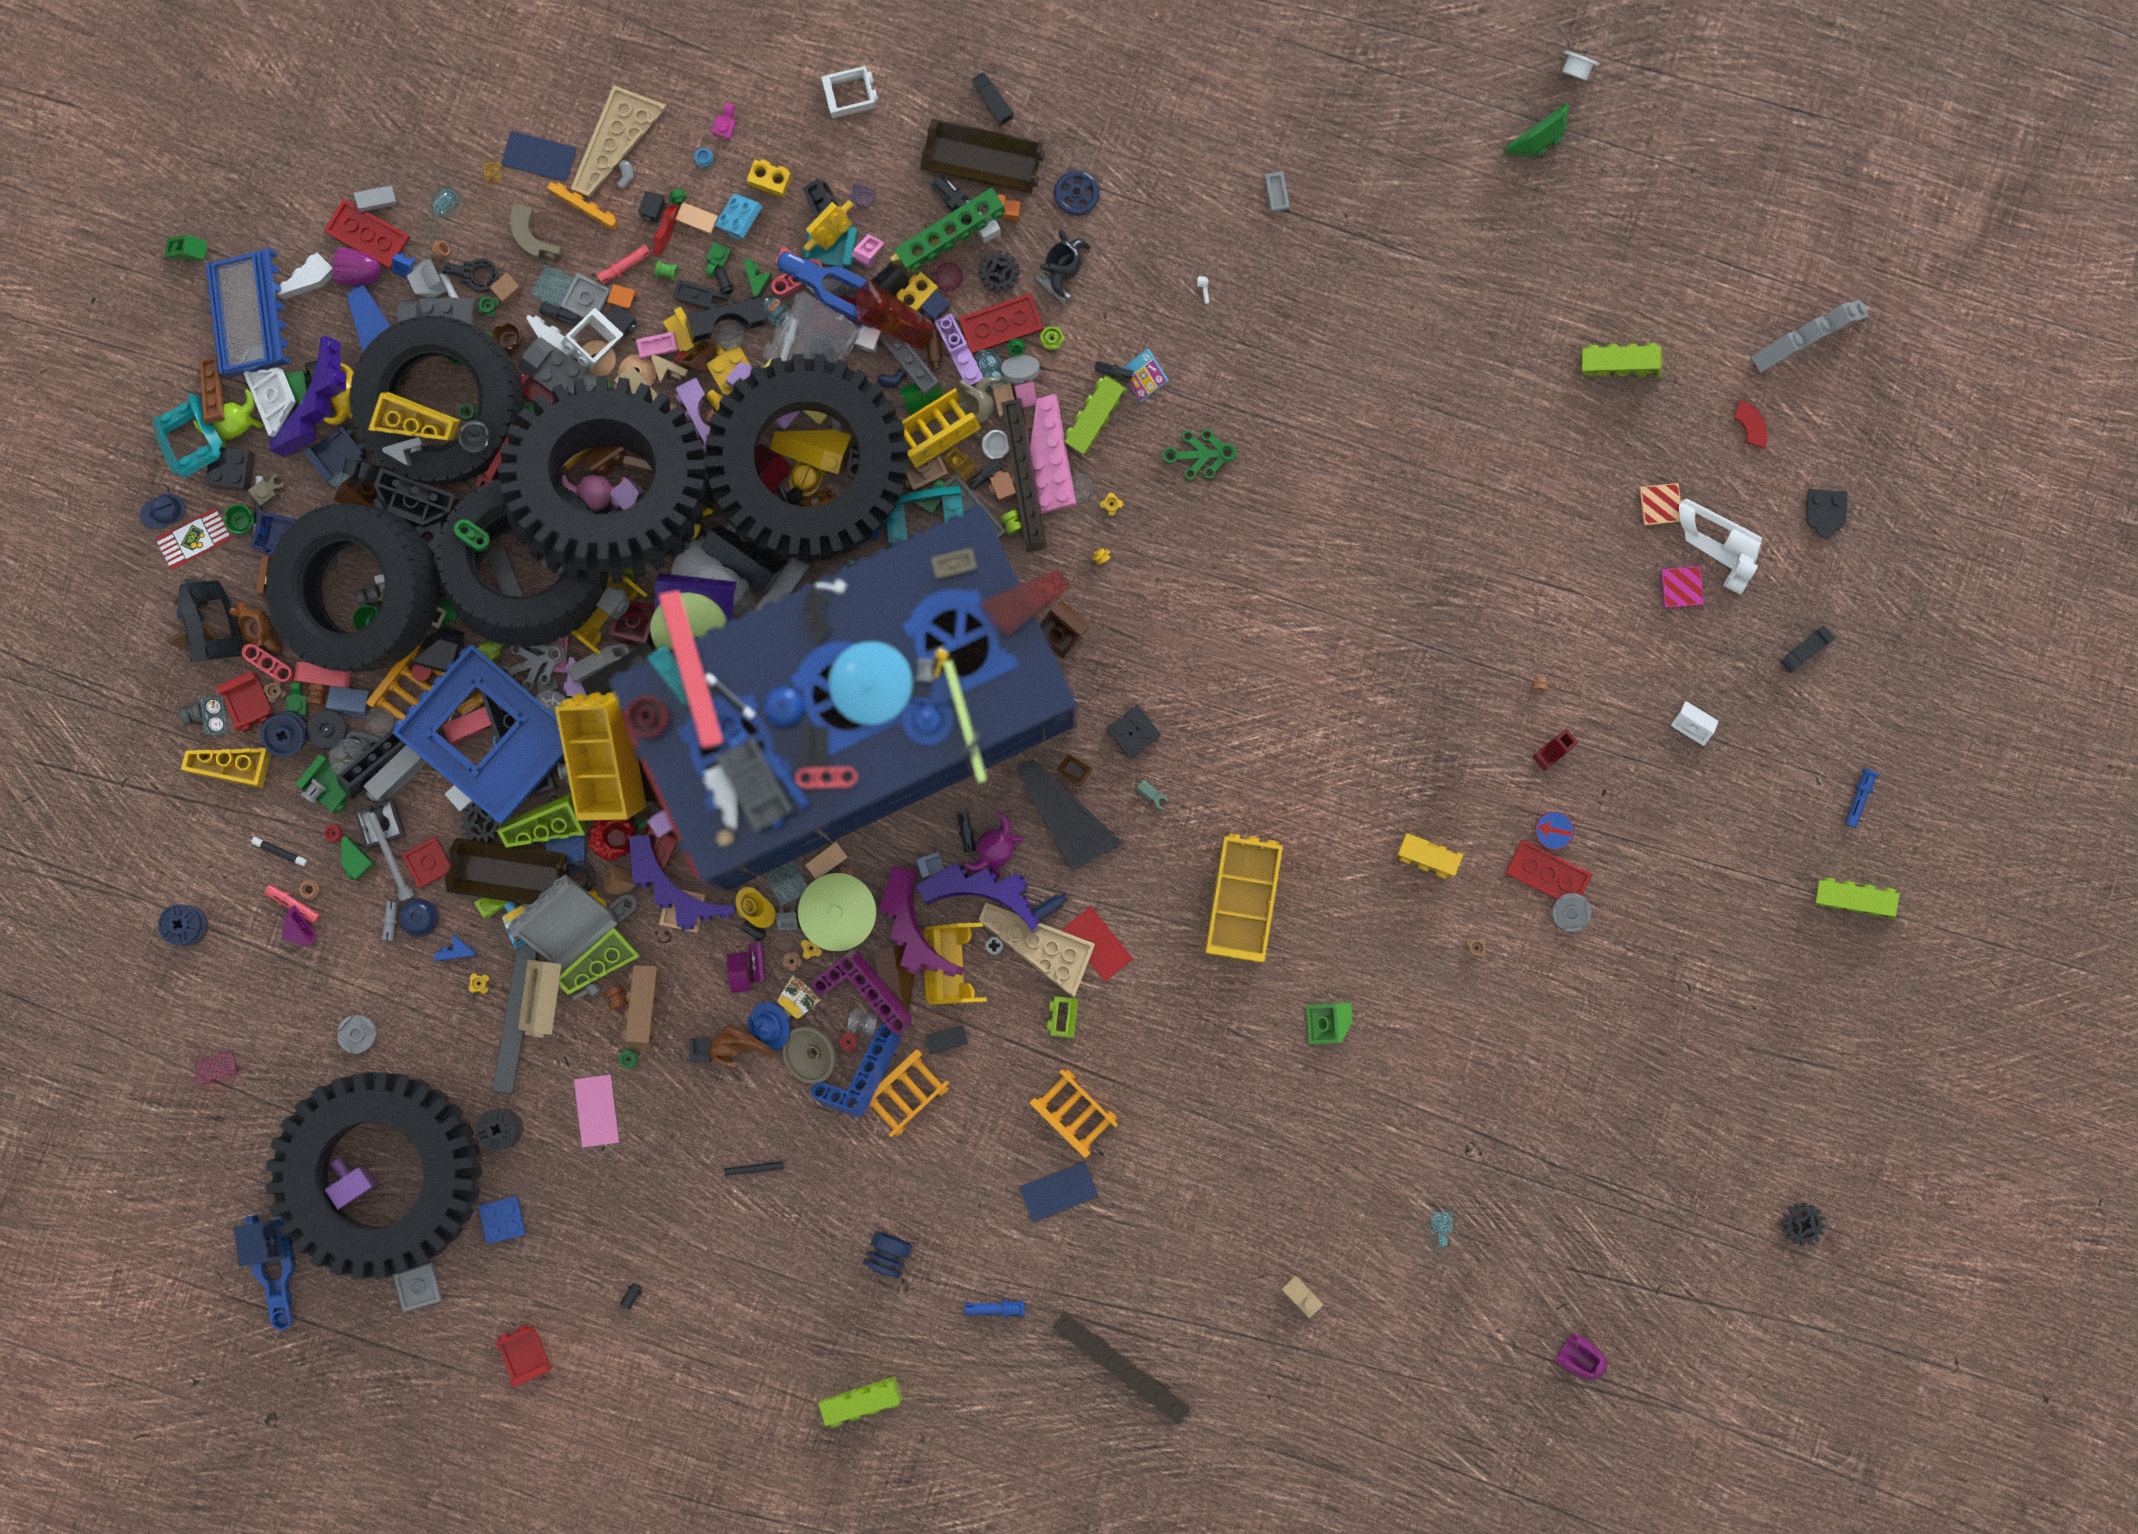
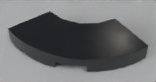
M811 587L804 603V619L811 636L821 644L833 629L825 617V608L829 599L814 587Z

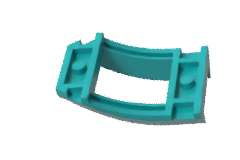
M188 394L189 401L180 404L170 412L164 413L161 417L158 418L154 413L152 423L158 445L173 474L177 473L183 478L219 459L221 454L219 448L224 445L213 423L206 425L203 421L202 397ZM196 417L209 444L200 447L197 451L177 461L166 434Z
M960 485L900 495L894 511L891 512L886 521L889 545L892 546L900 540L908 541L903 504L942 498L945 523L953 515H963Z

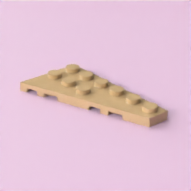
M613 85L571 186V191L590 198L667 109V105Z
M986 902L978 922L983 923L984 927L1071 997L1075 998L1095 944L1042 923L1037 924L1039 930L1032 933L1017 914Z

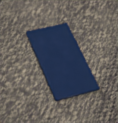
M510 131L501 165L567 182L577 147Z
M1085 1161L1019 1187L1033 1222L1098 1197Z

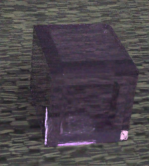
M854 183L849 200L854 204V208H857L858 205L870 208L873 198H876L877 193L875 189Z

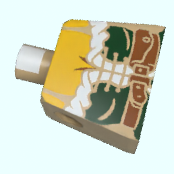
M793 975L777 1002L783 1007L782 1009L787 1014L788 1019L793 1015L799 1020L819 1004L823 998L796 975Z

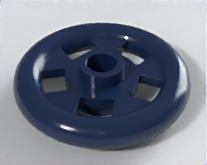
M1078 170L1070 171L1062 175L1057 181L1054 188V198L1059 208L1070 215H1083L1090 212L1096 206L1099 200V186L1090 174ZM1074 178L1083 179L1082 184L1074 183ZM1065 183L1070 185L1067 192L1062 190ZM1085 187H1091L1092 194L1086 195ZM1077 189L1080 191V194L1075 195L1073 191ZM1067 197L1073 202L1070 206L1064 202ZM1085 199L1087 204L1083 207H1080L1078 202H1081Z

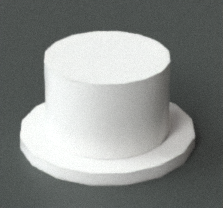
M1564 50V54L1568 55L1562 72L1587 81L1593 65L1599 66L1600 63Z

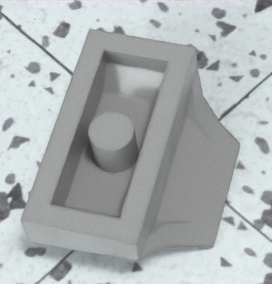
M431 258L413 266V270L407 275L415 294L427 298H439L447 294Z
M836 279L822 280L823 289L833 295L844 296L849 291V286ZM806 285L808 290L816 296L814 290Z

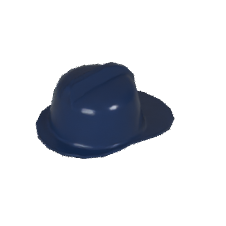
M176 494L160 495L143 505L140 512L141 521L149 529H161L177 522L183 517L186 509L185 503Z

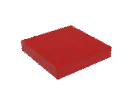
M437 836L401 854L419 889L444 877L451 867V863Z

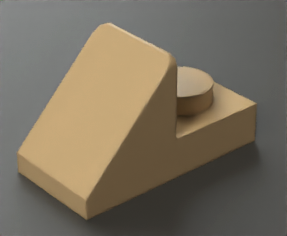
M654 354L651 358L662 386H664L669 373L676 380H688L690 373L687 369Z
M1296 1275L1282 1288L1309 1318L1324 1305Z

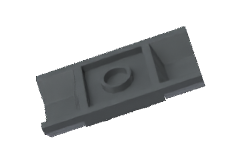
M454 297L401 300L397 307V323L413 317L434 315L458 319L474 326L473 308L477 298Z
M542 337L530 345L518 366L520 370L552 393V387L562 384L568 396L573 395L574 379L584 378L587 391H594L596 389V376Z
M752 737L733 750L715 757L755 831L767 827L792 811Z

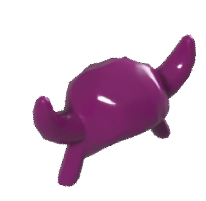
M997 812L1001 820L999 830L990 829L979 838L976 847L980 859L976 863L964 862V866L975 872H979L989 866L996 878H1000L1001 874L998 867L1008 862L1014 852L1015 842H1023L1024 837L1010 835L1011 822L1005 814Z

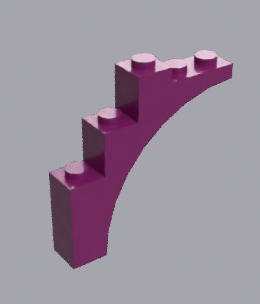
M892 865L879 910L886 912V917L895 919L890 938L896 940L895 944L906 947L900 966L907 967L906 972L917 974L918 971L925 973L926 969L934 972L941 969L944 970V975L955 977V974L962 975L964 968L949 962L939 955L921 932L914 909V884L917 873Z

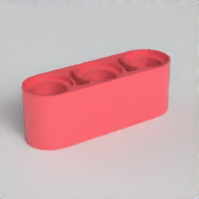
M816 259L809 260L814 264L822 267L820 261ZM783 274L773 280L771 287L777 298L784 299L802 290L806 285L801 282L795 283L792 277ZM779 285L786 286L782 292L776 291V288Z
M247 644L243 647L242 656L245 660L282 683L290 684L294 682L295 670L254 644ZM256 649V656L250 658V651ZM272 659L273 664L267 669L266 662ZM288 670V677L282 679V672Z
M296 661L293 681L328 687L349 688L352 672L328 670L311 663Z
M484 706L444 724L442 728L449 744H455L492 728Z
M848 767L801 769L796 775L797 783L804 788L850 787L857 782L858 778L857 773ZM847 771L852 772L854 776L850 783H845L842 780L843 773ZM806 772L810 773L812 777L811 782L803 784L800 779L801 775ZM830 772L833 776L832 781L827 784L823 783L821 780L822 774Z

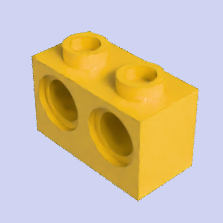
M761 159L760 161L754 160L746 181L750 187L784 199L792 176L787 168L783 166L774 167L770 162ZM759 171L766 172L765 176L761 178L756 175ZM778 177L784 179L783 182L780 184L774 183L775 179Z
M922 272L912 276L906 289L902 288L896 294V305L912 319L921 312L920 306L935 290L939 292L938 286ZM920 284L927 285V289L924 291H919L917 287ZM907 298L915 300L912 305H906L904 301Z

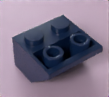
M279 1219L233 1227L239 1267L285 1259L282 1234L278 1229L280 1227Z

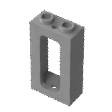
M406 745L364 785L367 790L365 793L370 799L377 802L391 799L427 762Z

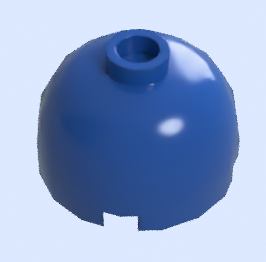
M778 687L766 695L763 702V712L766 719L773 726L790 728L796 725L803 717L804 701L796 690L789 687Z

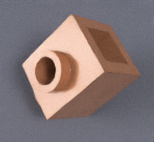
M1003 471L993 474V477L990 478L991 484L988 487L991 494L996 495L998 503L1017 496L1013 475L1010 476L1008 472L1004 473Z

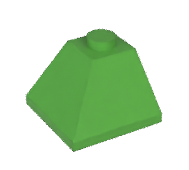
M1351 1003L1306 1005L1309 1044L1342 1043L1353 1022Z

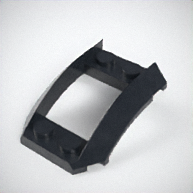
M219 580L181 584L179 588L180 593L177 600L174 601L180 610L184 622L187 642L191 650L190 662L242 656L243 640L238 626V617L232 616L229 613L230 608L235 607ZM221 599L227 614L231 638L204 641L201 622L193 602Z

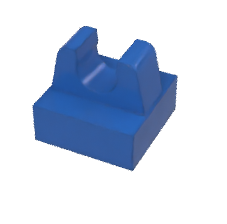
M405 253L395 254L392 258V272L407 278V275L413 270L415 258L407 259L405 258Z

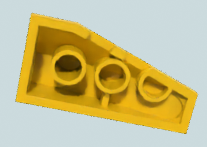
M835 429L775 431L770 449L778 454L816 468L840 474L844 470L852 436L849 433Z

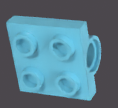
M734 193L719 216L715 226L733 238L741 240L763 206L759 202Z

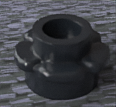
M796 487L790 489L785 496L789 501L788 504L798 505L803 500V491L798 490Z

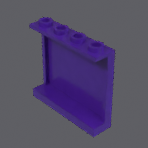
M659 573L655 588V610L660 604L659 594L674 591L696 593L714 601L724 612L727 621L732 620L734 593L737 582Z

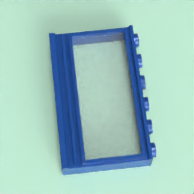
M264 248L261 251L206 263V276L209 282L208 294L211 299L210 311L213 316L214 325L212 328L215 334V350L218 357L217 368L219 374L230 378L243 375L246 371L256 372L258 370L291 364V360L283 357L282 348L288 347V342L280 336V329H285L286 325L284 321L278 319L277 312L283 310V304L276 301L275 292H281V286L275 283L273 279V274L279 273V269L271 263V258L278 256L276 251Z

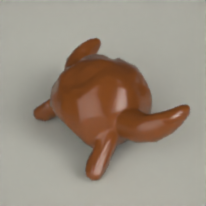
M238 602L235 608H230L229 613L232 616L238 617V626L246 641L258 647L263 645L273 653L282 652L281 646L272 637L274 628L265 611L256 608L249 609L244 602Z

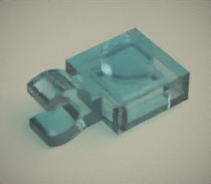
M1432 1212V1232H1438V1246H1448L1447 1232H1453L1452 1212Z

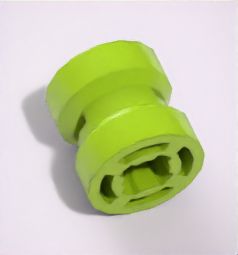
M1017 510L1010 511L1000 517L1002 524H1005L1007 527L1006 532L1008 536L1023 530L1022 521L1019 520Z

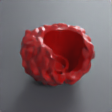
M630 818L623 820H595L592 822L593 826L590 827V835H588L590 840L588 845L598 857H603L604 860L610 862L611 859L617 860L621 856L628 854L627 852L630 851L629 837L635 835L634 824Z

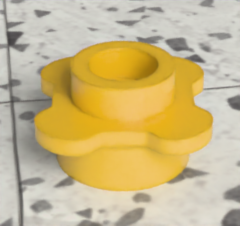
M1109 493L1105 500L1100 502V507L1106 509L1110 516H1114L1116 510L1123 506L1122 500H1118L1114 493Z
M1103 548L1093 553L1094 556L1091 560L1095 561L1097 565L1102 564L1110 559L1108 554L1110 551Z
M803 940L801 942L804 958L809 959L811 956L819 957L822 954L820 947L810 940Z
M475 973L471 974L469 991L472 993L476 991L482 994L487 993L489 976L486 974L483 976H478Z

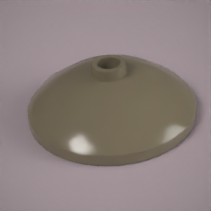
M802 1026L790 1032V1037L783 1046V1059L786 1067L794 1077L802 1082L809 1084L822 1082L832 1074L835 1068L836 1053L830 1039L817 1028Z

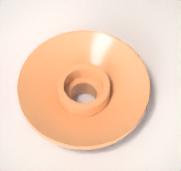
M598 340L590 341L582 349L593 357L607 343ZM611 349L588 371L595 376H607L610 374L616 363L614 350Z
M639 354L625 358L619 366L618 376L632 365L634 369L640 370L639 374L651 387L656 379V369L650 358L641 360Z

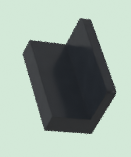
M892 262L870 281L889 293L885 302L875 298L883 309L896 298V294L902 288L905 290L909 285V279Z
M802 725L801 767L803 769L828 768V727Z

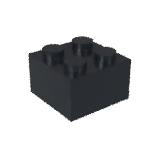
M220 447L219 451L221 454L219 459L207 466L205 484L214 489L248 492L251 488L255 454L245 449Z

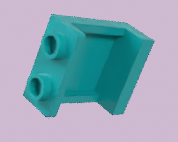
M849 227V230L844 232L827 251L821 245L816 244L810 252L803 247L802 255L805 256L806 260L816 259L825 266H841L844 269L850 268L852 270L854 257L851 255L856 247L857 228ZM806 231V237L809 241L811 239L810 234Z

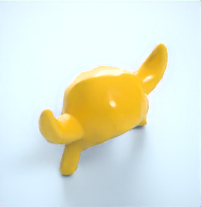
M343 363L340 364L341 371L346 373V391L331 398V406L337 412L336 415L331 418H324L326 423L332 425L341 424L346 420L347 416L350 418L353 416L350 409V388L352 387L351 380L354 373L350 367Z

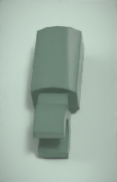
M1145 780L1136 788V791L1150 802L1153 800L1156 808L1159 810L1163 809L1159 805V800L1169 801L1167 796L1159 795V791Z

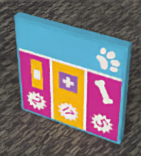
M1149 348L1123 367L1133 370V374H1131L1132 379L1128 384L1140 402L1169 381Z

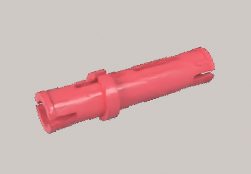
M644 244L616 263H611V266L596 275L604 285L616 276H621L622 272L648 257L651 253Z
M272 884L264 892V895L278 902V905L281 907L284 906L290 909L295 905L302 916L313 925L317 923L321 914L291 897L290 893L283 892Z

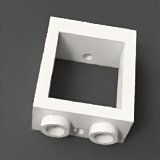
M866 66L821 77L832 119L876 108L875 101H878L876 89H871L870 84L874 82L871 71L867 72ZM864 78L869 101L837 108L832 85Z
M594 308L565 336L561 345H563L566 352L578 359L580 365L590 370L620 341L624 334ZM588 324L609 342L594 358L573 340Z

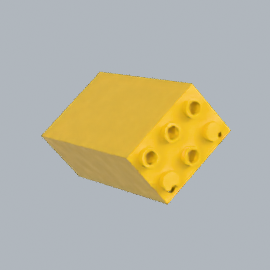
M610 692L606 695L592 693L589 696L578 693L572 695L571 699L563 700L562 704L555 707L576 820L629 819L645 809L647 805L638 757L625 726L621 706L615 693Z
M1231 833L1223 838L1205 954L1259 963L1265 961L1283 846L1279 845L1278 841L1267 840L1264 843L1259 842L1260 838L1248 837L1247 840L1240 839V835Z

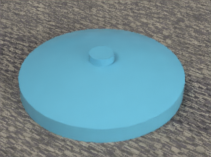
M878 642L860 643L843 652L833 665L829 680L832 699L840 712L850 720L864 725L883 724L898 716L908 704L913 687L910 668L902 655L892 647Z

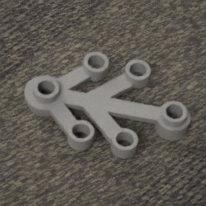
M545 644L535 647L531 645L530 648H538L546 653L538 656L524 649V647H519V651L516 652V647L511 646V652L514 655H520L528 659V661L513 667L500 666L499 668L504 672L507 670L511 678L513 675L531 668L522 687L526 691H533L536 688L534 681L542 664L545 662L548 663L544 673L540 675L539 681L543 685L552 683V672L555 665L565 659V649L558 644L551 646ZM556 651L559 652V655H558L557 658L555 657V652H556ZM545 676L548 677L547 682L544 681ZM528 682L531 683L530 689L527 687Z

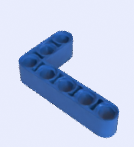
M882 1024L878 1028L848 1091L819 1082L813 1085L811 1089L812 1097L823 1106L853 1117L864 1115L900 1042V1034L893 1033L886 1024Z

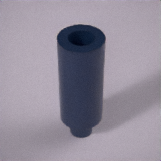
M1065 893L1059 897L1056 894L1030 911L1032 914L1035 913L1038 920L1041 921L1064 906L1062 903L1066 902L1068 898Z

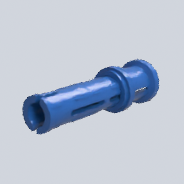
M1864 768L1862 769L1863 775L1860 783L1856 785L1858 791L1847 820L1844 823L1854 828H1857L1868 795L1873 793L1872 787L1875 779L1879 777L1878 773Z
M1004 1300L1002 1303H965V1316L1002 1315L1004 1318H1008V1316H1021V1318H1024L1025 1301L1008 1302V1300Z

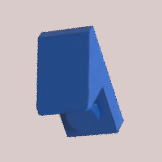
M452 935L453 950H451V947L439 948L440 952L434 953L435 961L478 956L473 948L456 935Z

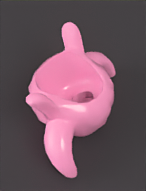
M566 475L562 476V485L579 495L592 511H602L609 506H612L614 510L618 509L611 499L613 497L610 495V492L617 486H611L610 482L603 475L585 476L581 479L579 485L571 484Z

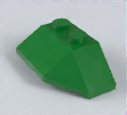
M1568 102L1506 145L1503 152L1507 155L1533 158L1536 155L1540 157L1546 153L1550 145L1556 146L1563 140L1562 137L1566 131L1570 106Z

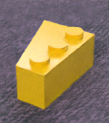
M1408 833L1404 834L1396 856L1400 857L1399 861L1409 865L1411 862L1418 865V869L1425 872L1432 870L1436 872L1435 875L1442 879L1451 878L1456 875L1464 855L1459 852L1456 854L1447 850L1446 847H1439L1430 843V841Z

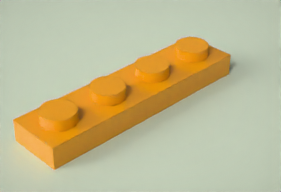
M550 182L547 189L552 195L609 229L616 231L619 225L613 214L607 211L603 213L599 210L600 207L593 202L586 203L581 195L576 192L571 194L567 191L568 188L561 183L556 185Z

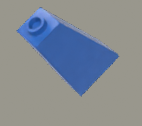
M358 285L350 290L347 298L364 352L372 340L391 325L368 289L364 285Z

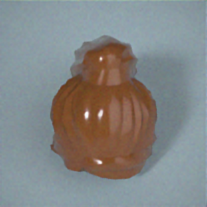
M724 1026L722 1033L712 1039L709 1049V1055L715 1062L732 1069L737 1068V1063L730 1058L732 1055H737L741 1050L758 1051L770 1058L774 1056V1051L747 1031L734 1026Z

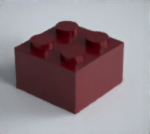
M629 600L630 604L627 611L618 620L613 619L609 635L614 641L651 649L653 640L650 625L655 612V606Z

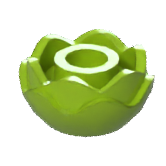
M1048 326L1040 334V341L1046 349L1056 350L1063 344L1064 335L1060 328Z

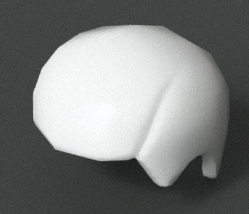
M1000 430L987 432L981 442L984 454L991 459L1003 458L1009 452L1007 435Z

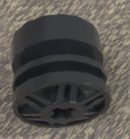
M507 1108L493 1109L481 1115L476 1125V1135L479 1142L491 1150L512 1147L517 1144L523 1132L521 1118L516 1112ZM494 1126H499V1129L502 1131L496 1133Z

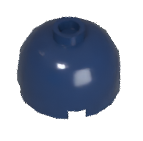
M422 898L412 899L405 903L399 913V924L402 929L414 937L428 936L434 932L439 923V912L436 906Z

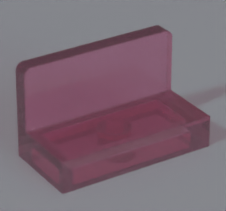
M228 1050L195 1061L194 1063L198 1076L194 1077L196 1085L239 1072L233 1050Z

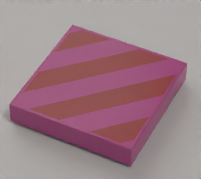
M1700 566L1661 569L1664 608L1704 605Z

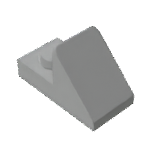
M417 437L383 447L382 450L405 465L412 466L408 451L410 453L419 452L422 450L421 447L427 445L424 438Z

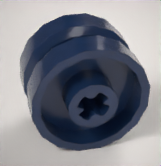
M279 711L266 720L262 726L260 734L262 744L273 755L281 757L290 756L306 744L308 740V723L302 715L295 711Z

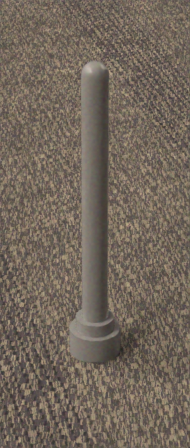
M370 812L368 819L398 886L397 896L399 901L409 899L414 896L412 888L405 884L375 813Z

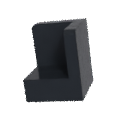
M689 1039V1062H711L709 1055L711 1039Z

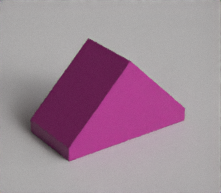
M294 905L284 916L281 939L308 947L318 935Z
M747 952L727 954V976L731 993L751 991Z

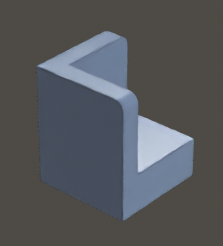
M939 852L916 859L923 879L944 870Z

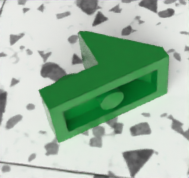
M751 258L746 259L744 264L754 298H761L773 276L771 272L758 275L760 273L757 263L753 264Z

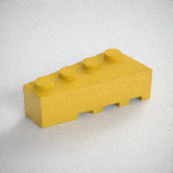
M384 392L380 393L368 430L451 440L455 439L461 420L395 394Z
M266 748L185 751L181 770L190 774L263 789L272 753L267 751Z

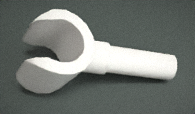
M1199 276L1197 287H1203L1204 303L1207 304L1209 303L1208 279Z
M836 579L834 585L816 583V588L829 589L842 594L846 584Z

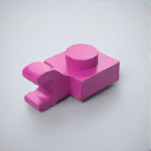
M726 103L723 116L717 114L711 131L713 135L728 140L731 139L736 125V121L732 119L735 111L734 105Z

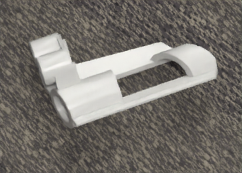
M1689 499L1681 501L1679 515L1681 525L1685 530L1686 541L1731 568L1732 570L1723 586L1741 595L1758 567L1755 563L1761 547L1762 537ZM1696 513L1729 531L1730 535L1725 544H1721L1697 531L1695 524Z

